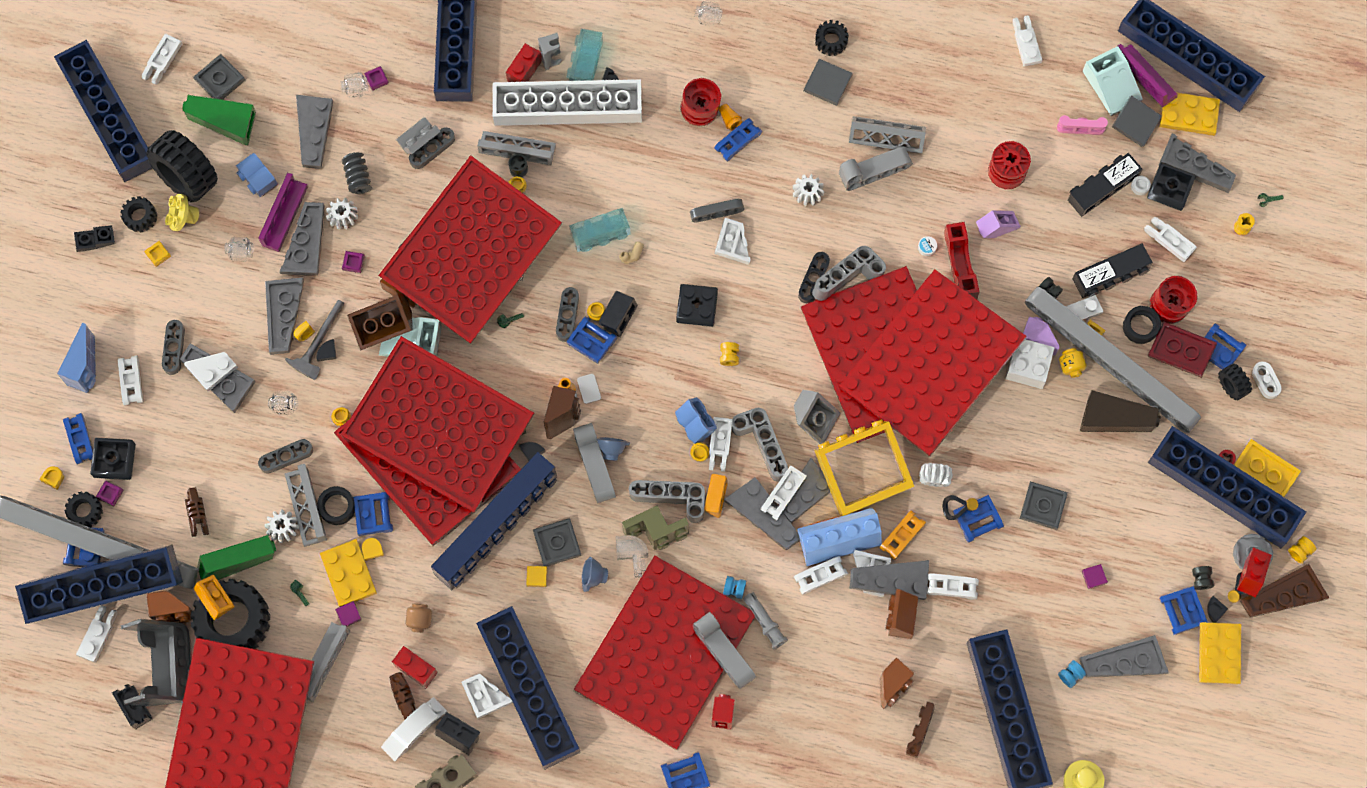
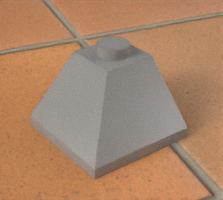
M802 390L794 404L797 424L819 444L824 443L840 412L821 394L814 391Z

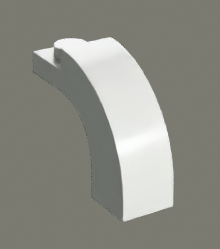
M434 697L427 703L424 702L399 725L381 748L396 761L409 750L413 743L430 726L443 717L447 710Z

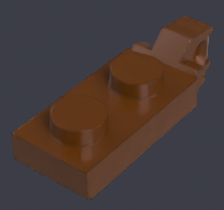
M927 701L926 706L921 707L918 716L921 718L919 725L914 727L912 736L915 739L908 743L906 755L918 758L935 709L934 703Z

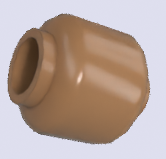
M413 603L412 607H408L406 611V626L412 628L411 632L423 633L424 629H428L431 626L432 610L426 604Z

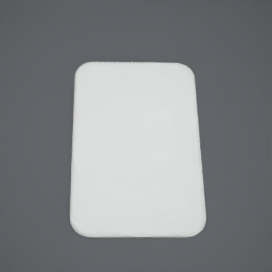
M594 374L577 378L585 404L601 399Z

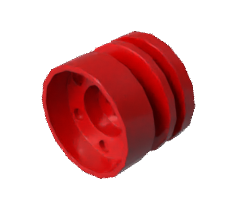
M706 78L693 79L687 83L683 90L680 106L684 119L696 126H704L713 122L718 115L721 102L720 88L715 82Z
M1006 141L999 144L993 151L988 167V175L992 183L1002 189H1014L1020 186L1025 181L1031 163L1030 153L1027 148L1015 141Z
M1182 276L1168 277L1152 294L1150 308L1158 313L1162 322L1164 321L1169 324L1180 322L1195 306L1197 290L1194 284L1187 278Z

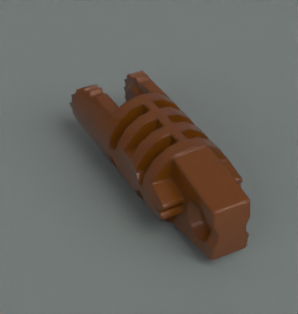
M196 487L188 488V499H185L191 535L192 537L197 536L196 524L200 523L203 535H209L202 497L198 496Z
M401 672L389 676L396 704L405 720L416 710V703L406 679Z

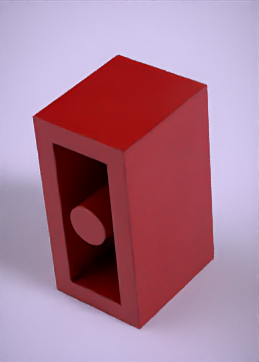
M525 43L506 71L507 82H528L542 62L541 51Z
M1253 547L1245 560L1237 590L1253 597L1257 596L1264 584L1272 557L1271 554Z
M405 646L401 648L392 660L393 665L425 689L438 673L433 666Z
M719 694V697L714 698L711 727L731 729L735 699H731L730 695Z

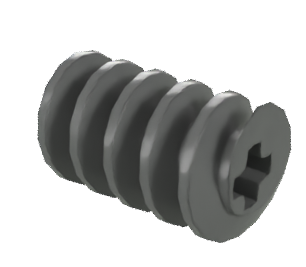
M360 152L349 153L342 159L347 185H349L348 190L354 194L367 193L372 190V186L368 185L371 183L370 179L367 178L369 173L365 172L368 169L364 165L366 160L362 158L364 154Z

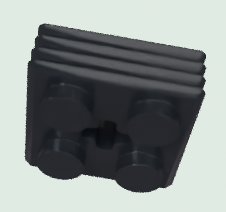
M1161 162L1147 198L1182 211L1196 175Z
M681 284L676 322L713 327L718 288ZM696 302L700 304L698 308H695L694 304Z
M95 438L90 471L93 478L131 480L135 442L132 439ZM115 455L117 459L111 462L109 459H113Z

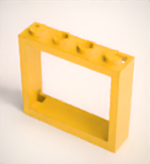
M882 419L871 423L872 427L867 429L864 426L854 430L855 434L850 436L843 434L836 437L837 441L833 443L826 441L818 445L819 448L814 450L839 515H847L915 487L889 421L883 422ZM884 430L904 480L845 504L825 454Z

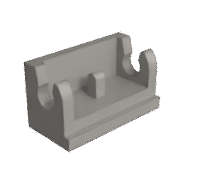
M558 33L538 38L539 50L541 51L545 70L559 65L562 62L561 59L555 61L551 59L552 56H557L561 53Z

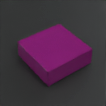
M381 66L364 73L372 91L389 84Z
M345 251L342 270L361 273L365 255L363 253Z
M105 480L96 498L114 507L123 489Z
M1101 564L1082 570L1088 589L1108 583Z
M354 601L335 609L341 624L346 627L362 620Z

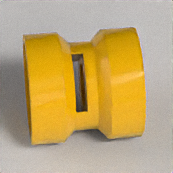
M734 342L722 343L720 345V351L722 352L720 364L724 366L738 365L739 357L737 353L739 352V344Z
M1302 536L1298 540V544L1292 545L1288 552L1295 561L1302 564L1308 555H1312L1316 551V546L1310 539Z

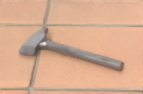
M337 300L304 356L294 360L285 358V361L290 366L313 380H316L320 368L310 364L311 358L343 307L344 302Z

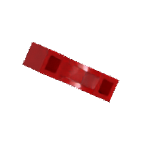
M965 222L946 224L944 236L954 283L975 299H978L980 290L976 274L973 272L970 262Z

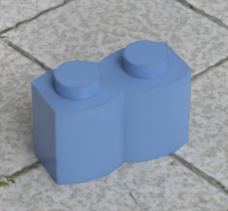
M255 153L236 165L238 169L236 174L242 181L246 180L249 183L247 187L253 195L257 193L261 197L278 185L276 179Z
M699 398L688 399L675 412L677 421L685 428L688 439L694 444L703 442L717 429L714 420L707 413L704 404Z

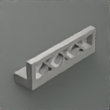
M853 116L849 143L889 149L905 147L909 152L922 153L926 127ZM854 130H863L866 136L862 139L853 138ZM878 132L883 135L884 139L877 142L871 136ZM898 135L903 141L897 145L893 144L890 138ZM912 138L921 139L919 148L911 147L908 141Z
M483 131L482 138L479 139L477 146L481 154L510 158L514 154H522L528 162L552 165L556 143ZM486 137L494 138L496 142L488 141ZM512 141L514 145L505 144V142ZM530 144L532 148L523 147V145ZM543 147L551 148L550 151L541 150Z
M305 464L298 465V470L285 473L303 545L306 547L327 541L318 511L308 468ZM300 475L302 482L299 487H296L291 483L290 478ZM299 492L306 496L304 505L296 502ZM304 510L310 512L311 515L308 523L301 520ZM311 528L315 530L317 538L307 541L305 534Z
M331 622L312 658L314 666L307 700L314 702L350 633L346 626H339Z

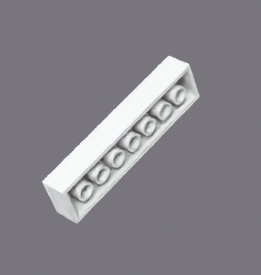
M641 79L493 83L494 126L642 123Z

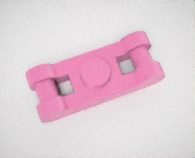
M1063 115L1059 119L1057 130L1060 133L1101 135L1105 132L1108 121L1104 117H1100L1098 120H1088L1087 118L1070 119L1068 116Z

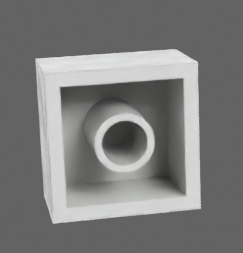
M1025 339L1012 355L1005 379L1043 389L1054 347Z

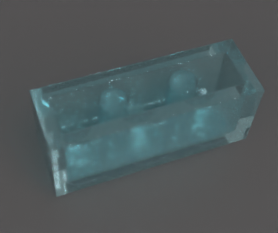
M581 29L580 35H576L575 46L577 47L576 51H572L571 62L573 64L572 68L569 67L567 71L569 81L594 80L603 43L602 32Z
M623 208L569 225L570 234L577 252H586L594 246H604L612 240H622L630 235V226Z

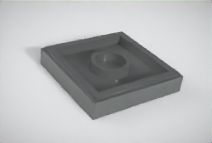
M222 54L218 55L193 76L194 80L213 99L223 100L246 81Z
M819 59L803 92L837 106L852 77V72Z
M1130 96L1112 127L1143 147L1162 116L1135 97Z
M1030 481L1019 519L1057 530L1068 492Z
M570 518L533 529L544 566L554 565L581 556Z

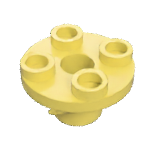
M177 194L170 197L169 214L165 218V224L171 230L180 231L185 223L195 224L198 221L199 209L189 206L186 195Z
M1076 761L1065 771L1063 778L1064 788L1104 787V775L1101 769L1091 761Z

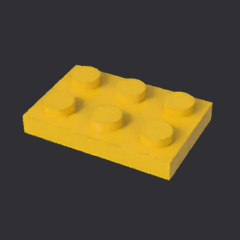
M1177 93V98L1162 108L1159 127L1215 136L1220 99Z
M1252 439L1234 464V466L1285 497L1301 470Z
M357 539L320 553L339 607L377 594Z
M1200 623L1199 682L1241 684V624Z

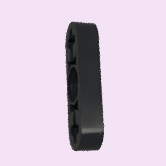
M818 252L814 255L799 289L798 297L801 302L807 304L815 299L812 292L816 282L810 281L809 275L815 273L820 278L826 273L830 262L827 253ZM824 258L825 263L821 264L820 270L817 269L818 260ZM809 285L811 286L810 295L806 298L804 293H806Z

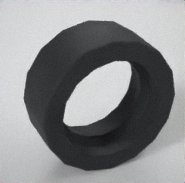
M1148 306L1132 308L1123 321L1125 336L1137 344L1151 342L1161 328V320L1158 313ZM1136 315L1148 317L1153 323L1152 331L1146 335L1136 333L1131 328L1132 318Z
M329 487L318 498V511L323 520L329 524L342 525L348 522L355 513L354 498L343 487ZM333 495H341L348 502L347 511L341 516H331L325 510L326 501Z

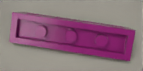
M1122 44L1118 45L1128 61L1135 79L1162 108L1177 98V93L1132 44L1124 47Z
M287 172L258 237L263 247L280 252L308 188L306 183L295 180L291 173Z

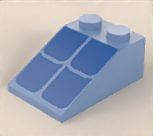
M82 323L57 374L67 386L88 393L96 381L95 336L88 326Z

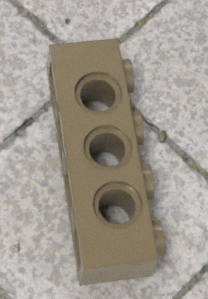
M462 754L459 757L455 755L448 761L446 767L436 769L431 774L432 777L429 780H422L415 788H432L434 784H440L441 788H463L478 777V775ZM450 772H457L458 777L456 780L449 781L447 779Z

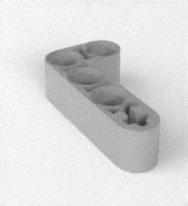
M899 147L860 163H857L855 159L847 160L840 165L839 175L846 190L851 191L906 170L913 163L906 148Z
M860 246L817 279L812 292L813 296L820 301L826 300L859 273H862L868 280L884 274L886 264L870 247Z
M754 408L737 414L732 419V432L737 436L753 432L770 477L774 481L779 482L788 470V466L766 411L762 408ZM759 415L763 420L756 422L753 418ZM737 422H743L745 424V427L737 428L735 424ZM762 433H768L770 435V438L762 439L760 435ZM769 450L776 451L777 455L774 457H770L767 454V452ZM777 462H778L777 466H778L779 470H782V473H781V474H779V472L776 471V464H775V463H777Z
M589 423L573 428L575 440L597 504L616 498L597 442L593 424Z
M636 480L629 486L630 498L635 502L687 504L686 515L690 522L699 523L704 517L705 489L700 483ZM636 488H640L639 494L635 493ZM646 488H648L649 495H646ZM658 488L662 490V493L654 495L652 491ZM675 489H678L682 492V494L679 496H674L671 492ZM694 490H699L701 492V495L699 497H693L691 495V492ZM698 509L701 513L698 516H693L690 514V511Z
M710 612L693 624V629L697 636L739 689L756 678L755 673L721 631L718 621Z

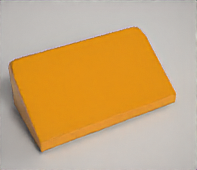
M712 474L704 510L716 518H720L728 480L726 476Z
M214 575L196 583L194 591L213 620L218 619L235 607Z

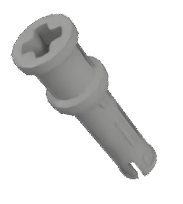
M754 592L746 595L743 600L763 628L762 633L768 637L772 643V648L777 649L788 641L787 637L782 635L778 629L779 625L772 621Z

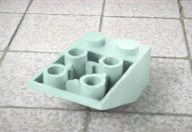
M1118 46L1085 63L1083 73L1111 116L1122 110L1130 96L1135 97L1139 101L1143 100L1128 61Z
M422 317L412 318V331L382 342L379 356L388 357L401 336L437 356L442 329L440 321L438 319Z

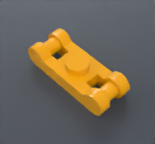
M910 510L879 548L882 551H887L890 557L896 560L910 541L924 527L926 522L923 519H918L915 513ZM909 522L915 525L913 529L907 525ZM893 540L899 544L896 549L890 545Z

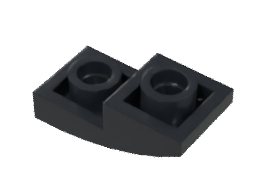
M112 225L93 227V230L74 232L76 252L99 249L115 244Z

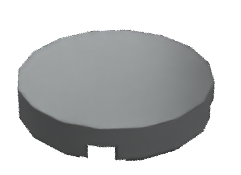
M1244 535L1236 542L1233 548V557L1235 563L1242 570L1245 560L1253 547L1271 554L1270 563L1273 560L1272 546L1261 535Z

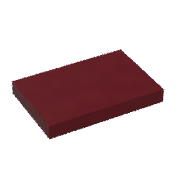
M1163 321L1148 357L1202 378L1217 346V342Z

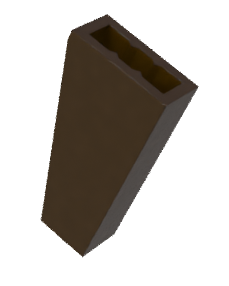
M1091 390L1080 431L1152 432L1154 427H1158L1161 416H1158L1159 409Z

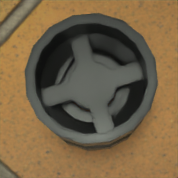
M522 154L512 155L508 162L511 175L514 177L526 176L528 166L525 156Z
M1047 277L1038 286L1055 299L1063 291L1059 285L1056 286L1054 284V280L1050 277Z
M1200 566L1192 569V574L1195 577L1194 588L1196 590L1214 587V581L1211 579V566Z

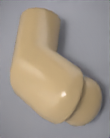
M635 242L631 252H621L619 255L621 262L630 264L638 261L644 244Z

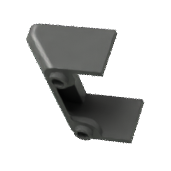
M138 619L121 625V630L137 631L140 645L151 648L152 686L144 687L139 696L124 700V704L155 706L182 703L191 664L190 637L187 626L183 623Z

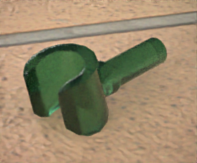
M1265 193L1259 194L1257 198L1266 200L1259 203L1261 207H1265L1268 202L1284 199L1283 195L1268 197Z
M520 313L507 318L502 314L497 318V324L501 328H506L511 322L523 318L524 315Z
M294 580L290 585V589L307 607L309 602L300 592L303 585Z

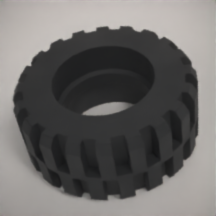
M175 130L166 131L148 147L146 156L153 170L156 171L159 178L174 193L186 195L188 201H199L217 184V173L209 159L182 133Z
M229 579L228 582L224 580L218 581L231 602H241L246 606L249 613L245 626L233 635L219 634L213 626V618L200 599L199 601H194L193 606L195 610L191 611L190 617L193 619L191 626L195 631L196 638L253 649L258 648L257 643L260 640L263 642L266 638L264 633L269 631L270 625L268 621L271 620L270 613L268 612L269 607L261 594L252 585H248L247 582L242 580L237 582L236 579Z

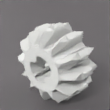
M811 174L809 178L802 175V180L796 179V184L793 185V196L798 197V203L804 201V206H807L808 202H810L813 206L815 201H821L820 196L824 195L822 190L824 184L819 183V177L813 179Z
M339 198L336 199L337 203L330 202L331 207L326 209L328 213L326 218L330 221V225L332 227L336 225L339 230L342 226L348 229V224L354 226L353 220H358V215L356 214L358 209L354 207V202H348L347 198H344L342 202Z
M937 463L923 464L919 473L922 484L934 487L949 486L953 476L951 467Z
M281 509L279 515L276 511H273L274 517H267L270 523L265 524V528L268 529L266 534L271 536L273 541L278 539L279 543H283L284 538H286L289 542L290 535L296 536L293 530L299 528L295 524L297 522L296 517H292L290 511L285 514V511ZM284 523L285 527L283 529L280 527L279 529L278 526L280 524L283 526Z

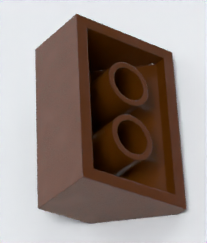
M403 294L393 296L347 315L360 351L412 331V310L407 297Z
M553 386L543 421L547 439H552L573 427L575 420L579 421L581 409L575 390Z

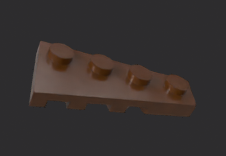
M1307 564L1260 589L1256 597L1248 595L1241 599L1240 602L1249 617L1252 618L1328 600L1330 597L1311 566Z

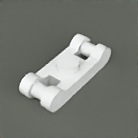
M137 355L131 356L129 359L118 358L123 405H130L131 402H144L139 370L140 364ZM132 366V369L126 370V367ZM128 390H135V394L129 395Z
M840 556L794 576L795 581L799 582L802 595L848 575L846 568L843 569ZM834 567L836 572L831 573L829 568ZM811 577L813 581L810 584H808L806 581V578Z
M928 574V595L960 597L970 600H976L978 597L976 586L979 584V579ZM937 582H943V587L938 588ZM963 584L968 585V591L963 590Z

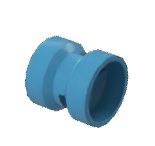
M727 576L723 595H734L736 598L742 599L747 580H735L734 577Z
M1073 660L1068 664L1067 669H1062L1058 673V676L1066 686L1072 688L1076 685L1078 679L1086 676V672Z

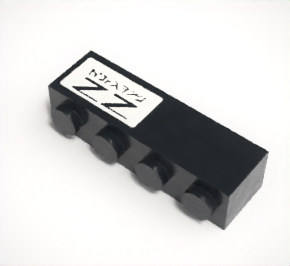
M1129 152L1124 156L1119 155L1113 161V164L1102 167L1099 170V174L1088 177L1082 186H1075L1069 192L1068 202L1083 217L1131 183L1135 177L1140 176L1143 169Z
M1142 243L1075 272L1072 280L1082 298L1097 295L1100 290L1112 289L1121 281L1123 283L1130 281L1137 274L1141 276L1148 273L1153 262Z

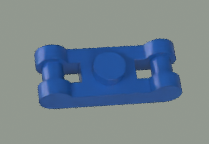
M748 118L719 141L714 149L717 152H721L723 158L729 161L748 143L759 137L762 130L759 127H755L753 125L754 122ZM728 144L732 146V148L729 150L726 148V145Z
M76 414V417L64 418L63 423L76 464L83 463V460L86 459L92 460L93 447L83 414ZM74 425H79L78 428L73 429ZM85 447L86 452L80 453L79 449Z

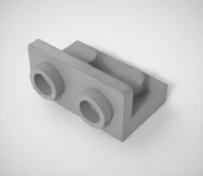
M424 117L396 140L406 154H413L441 131L437 126H432Z

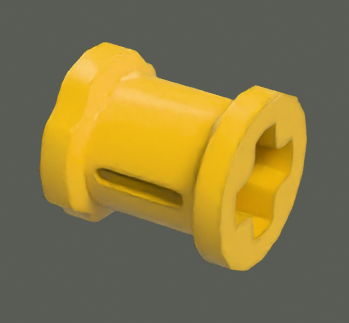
M1249 213L1241 214L1234 224V231L1239 235H1247L1255 223L1254 217Z

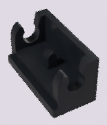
M615 291L598 322L599 325L603 326L604 330L621 337L638 306L635 299Z
M126 684L123 690H115L112 694L130 726L136 730L153 720L146 706L124 704V700L139 696L134 685Z
M448 712L445 713L435 729L437 737L467 755H470L473 746L475 743L477 744L480 735L478 730Z

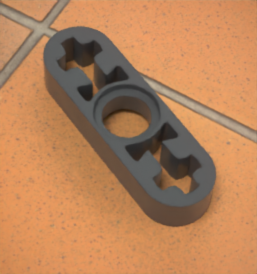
M448 127L440 129L441 132L413 154H410L409 161L411 166L415 169H421L450 147L455 141L453 130ZM443 135H449L450 139H443ZM434 144L437 146V150L429 152L427 147ZM415 157H417V158H420V157H421V162L415 161L414 158H415Z
M732 199L694 208L690 211L692 222H702L738 214L744 211L742 199Z
M573 287L564 289L561 296L556 336L562 342H566L574 332L579 293ZM573 293L571 305H568V297L566 296ZM565 310H570L573 316L565 319L562 313ZM565 323L567 324V332L569 333H566L565 336H562V332L560 331L564 330Z
M179 320L169 321L165 330L162 368L169 375L178 373L181 368L180 358L183 352L185 328ZM177 325L180 330H176L175 336L177 338H174V333L171 329H174ZM171 343L178 344V349L174 352L168 350ZM170 356L173 357V363L175 364V366H172V369H169L167 366L171 364Z
M301 439L261 456L258 465L264 473H272L310 457L313 453V447L308 440ZM302 445L308 447L306 448L307 452L303 453V451H299L301 450ZM293 448L295 449V451H298V452H296L297 455H298V456H296V457H295V454H294V452H293V450H292ZM283 452L291 453V458L288 461L281 460L280 457ZM274 456L277 457L280 464L276 463ZM266 460L272 462L270 463L271 467L267 468L266 466H263L265 465Z

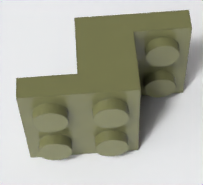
M658 505L622 522L623 533L626 538H635L642 534L641 531L644 530L654 550H663L670 545L669 543L675 540L677 542L682 541L689 534V523L686 517L667 525Z

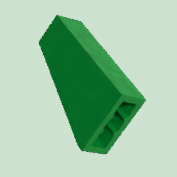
M193 95L187 96V100L183 102L182 110L188 120L243 145H249L256 115L253 104Z
M266 535L200 555L197 565L200 579L203 580L214 575L217 580L269 561L273 559L274 552H276L275 544Z

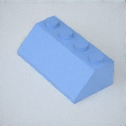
M873 508L797 529L806 566L828 561L838 556L849 555L854 550L863 551L882 544L878 515Z

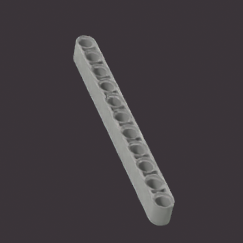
M1036 287L1025 300V304L1030 310L1150 406L1159 409V413L1180 430L1189 433L1201 419L1197 411L1044 289Z
M0 496L1 519L107 559L113 560L149 550L13 498ZM177 560L183 583L179 584V586L192 589L199 569Z

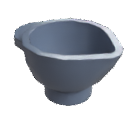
M597 438L599 448L603 453V459L618 460V456L623 452L625 446L630 445V442L622 439Z
M592 557L585 561L582 570V588L584 592H588L590 587L598 586L600 583L605 584L608 579V569L603 568Z

